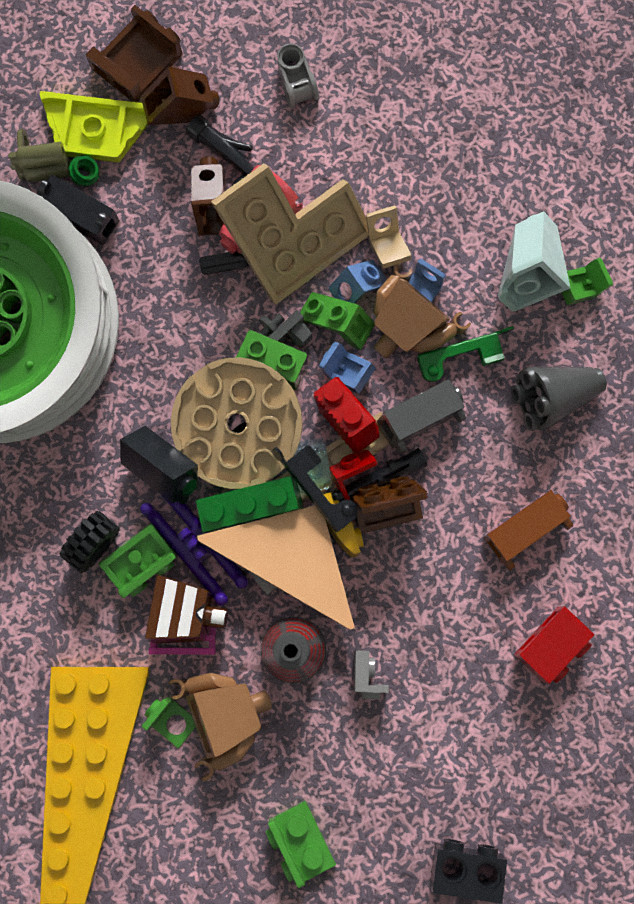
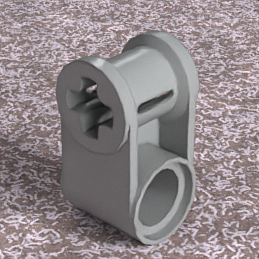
M293 43L282 46L277 54L278 72L290 109L295 108L297 103L309 99L319 100L317 83L310 71L302 48ZM293 61L297 64L295 66H287L285 63Z

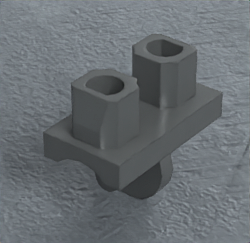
M298 310L286 321L279 313L272 320L265 315L259 319V322L264 327L259 334L269 336V338L283 344L291 339L302 349L312 340V334L304 324V316Z

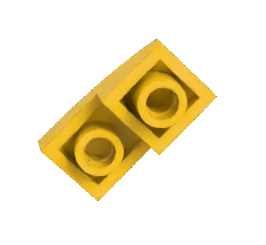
M331 492L323 494L330 503H339L338 500L333 501ZM326 521L330 533L341 548L351 558L360 554L359 548L364 547L360 529H354L351 521L339 532H335Z

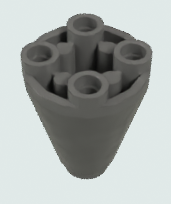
M530 366L519 372L516 385L511 387V397L516 404H520L524 414V423L529 431L545 430L597 398L600 393L606 390L607 383L604 373L599 368Z

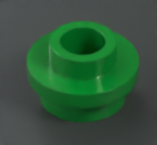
M77 156L70 162L68 173L74 183L79 186L88 187L98 180L99 167L91 157ZM78 169H85L88 172V176L80 174Z

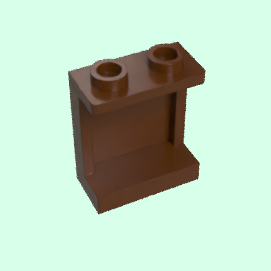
M134 5L131 8L132 21L102 52L93 46L85 55L91 69L131 102H138L141 99L140 96L183 54L180 46L181 40L176 32L171 28L165 29L161 26L150 11H142Z

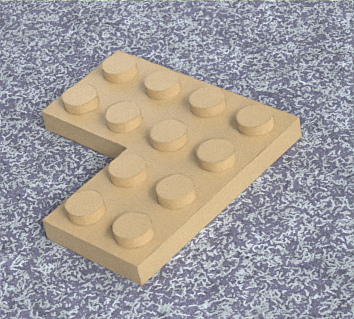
M263 163L211 201L266 294L275 305L368 237L366 216L349 182L343 179L295 214L270 167Z

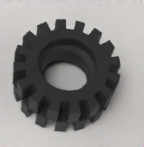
M95 511L94 514L89 515L88 519H84L81 525L73 530L74 533L66 539L67 542L63 544L62 550L59 553L60 557L79 573L86 572L89 567L92 568L95 565V562L114 543L120 528L103 513Z

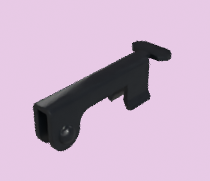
M307 445L287 462L279 448L275 447L271 451L335 532H339L356 518L358 508L353 501L343 500L337 504L330 503L307 474L321 463L320 457L310 445Z

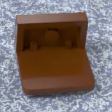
M409 477L390 480V485L378 487L376 484L365 485L358 488L357 493L351 494V499L358 508L356 522L361 534L423 519L420 501L428 498L427 491L415 480H409Z

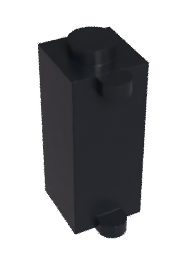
M52 174L47 181L43 180L39 185L37 195L54 205L80 233L101 245L105 244L120 221L114 209Z
M147 426L120 439V460L124 467L172 504L175 502L185 504L188 501L190 494L197 489L198 464Z

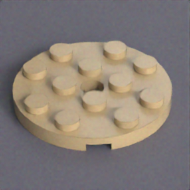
M225 358L207 364L186 380L173 404L171 432L176 449L198 464V477L223 488L241 489L265 483L275 477L285 467L274 457L271 451L275 447L279 448L287 462L296 453L302 435L301 407L291 385L273 368L248 358ZM234 414H240L246 420V427L240 433L231 431L228 426V420Z

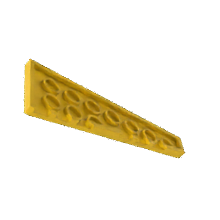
M51 667L40 904H86L150 674V667Z

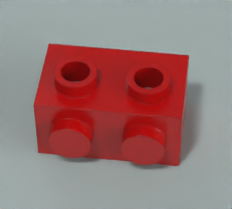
M560 606L547 617L513 655L542 683L550 684L552 681L558 683L568 673L569 668L567 665L574 657L581 658L591 648L592 644L589 641L595 634L565 606Z

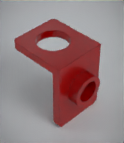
M369 450L358 454L346 455L339 463L329 467L338 490L340 489L344 500H350L343 481L378 464Z

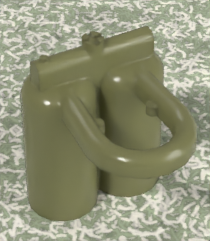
M22 128L17 131V151L9 153L8 159L10 158L12 163L10 164L11 169L16 171L20 180L26 179L28 182L47 181L51 174L59 179L70 177L68 173L70 161L65 154L61 141L30 146L25 129Z

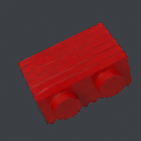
M339 377L333 378L314 392V399L319 412L322 413L323 418H326L327 422L334 428V431H337L338 435L345 441V444H348L349 449H352L353 453L358 454L380 437L374 417Z

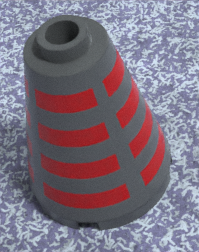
M301 617L280 619L270 626L261 643L262 661L268 672L280 681L286 683L307 681L315 676L324 664L326 657L324 636L320 629L307 619ZM288 644H293L298 649V653L294 658L287 657L284 653Z

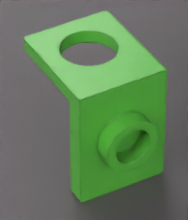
M170 697L164 698L162 701L156 699L144 715L147 717V720L141 726L146 731L154 728L177 748H180L196 727L192 715ZM172 715H181L186 721V728L179 735L171 734L167 729V721Z

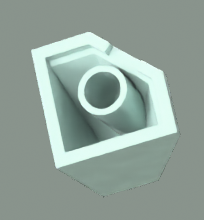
M544 211L515 224L498 293L499 300L512 312L570 289L558 227Z

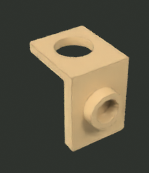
M396 206L366 214L369 243L381 267L384 269L412 260L411 253L399 233ZM380 218H391L387 227L383 229L375 228V223Z

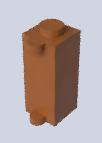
M550 490L483 538L501 563L511 571L515 568L511 558L558 525L562 524L566 530L573 527V523L569 519L571 516L567 512L569 506L560 494H554Z

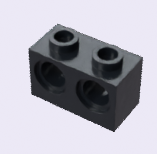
M444 839L443 844L435 843L430 878L432 893L502 904L507 859L503 854L498 853L497 847L478 844L476 850L464 848V842L454 839ZM451 858L459 860L460 866L455 873L447 874L442 871L446 860ZM483 864L493 865V873L488 879H479L477 877V871Z

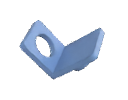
M420 258L417 261L415 272L408 282L432 302L443 287L446 274Z
M369 260L347 266L329 286V290L334 298L356 304L365 293L378 290L387 278L375 261ZM343 282L348 283L351 287L352 295L349 300L345 299L341 294L340 287Z

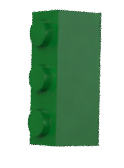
M292 476L195 500L203 532H214L304 508L299 485Z

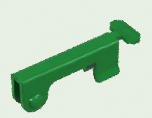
M514 326L417 355L422 377L428 382L439 380L444 372L443 361L445 359L478 350L482 366L503 361L505 356L498 335L511 332Z

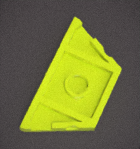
M40 91V98L47 114L46 117L53 133L54 142L61 141L63 143L65 154L68 157L89 156L94 160L120 163L148 126L142 103Z

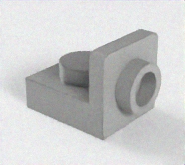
M354 650V691L361 692L362 699H381V693H389V686L387 684H369V678H375V658H369V651Z

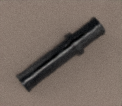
M417 448L415 451L395 461L392 459L386 461L385 466L346 485L345 488L352 501L351 494L362 486L375 480L377 482L373 484H376L378 487L390 485V480L406 477L428 465L421 450ZM407 464L406 467H404V468H402V469H400V470H398V471H396V472H394V473H392V474H390V475H388V476H386V477L383 478V476H385V475H387V474H389V473H391V472H393V471H395V470H397V469H399V468H401L402 466H404V465ZM340 489L333 491L336 500L339 502L344 500Z

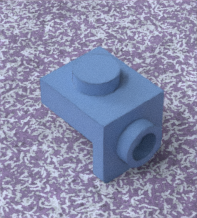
M336 341L323 355L322 361L319 364V368L329 380L339 377L349 390L360 394L376 369L372 362L347 352L342 344Z

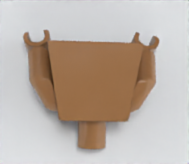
M402 263L394 266L393 275L389 276L376 292L374 306L376 319L374 325L384 335L374 345V348L385 358H389L398 346L407 353L412 351L423 353L439 348L455 337L456 334L464 333L471 325L470 322L466 326H460L457 323V319L463 315L461 312L456 313L450 320L445 313L408 282L412 275V269L405 275L398 273Z
M214 673L190 677L187 681L173 679L169 682V685L176 683L181 685V693L170 697L172 699H183L186 697L206 757L201 758L195 764V768L203 764L208 766L210 773L201 777L202 781L209 780L214 775L216 769L221 771L244 758L255 742V733L261 729L258 714L272 708L270 697L265 690L250 695L245 683L237 685L233 678Z

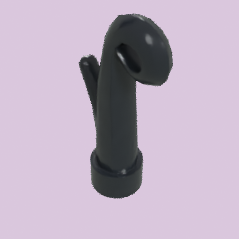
M201 114L191 120L186 128V134L196 143H202L243 174L235 179L232 186L251 173L254 166L239 150L251 152L253 150L252 145L239 142L219 132Z

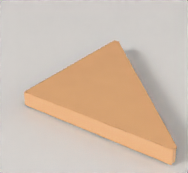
M315 505L197 536L201 544L218 552L225 558L259 576L348 630L355 628L327 523Z

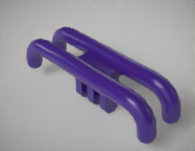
M165 499L189 527V529L185 528L177 534L153 505L143 503L140 507L141 513L154 525L204 588L210 592L217 605H226L228 596L202 565V562L212 555L238 588L243 589L247 587V577L234 562L198 541V535L210 532L202 531L200 520L186 504H180L179 502L172 504Z

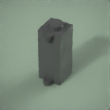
M448 379L384 411L377 420V423L392 449L396 448L399 453L407 450L405 442L453 417L459 423L464 421L466 416L462 410L465 407L463 396L459 389L455 386L453 387Z

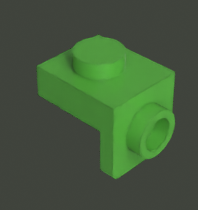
M597 258L585 267L568 270L570 289L561 293L568 306L593 299L613 286V281L603 260Z

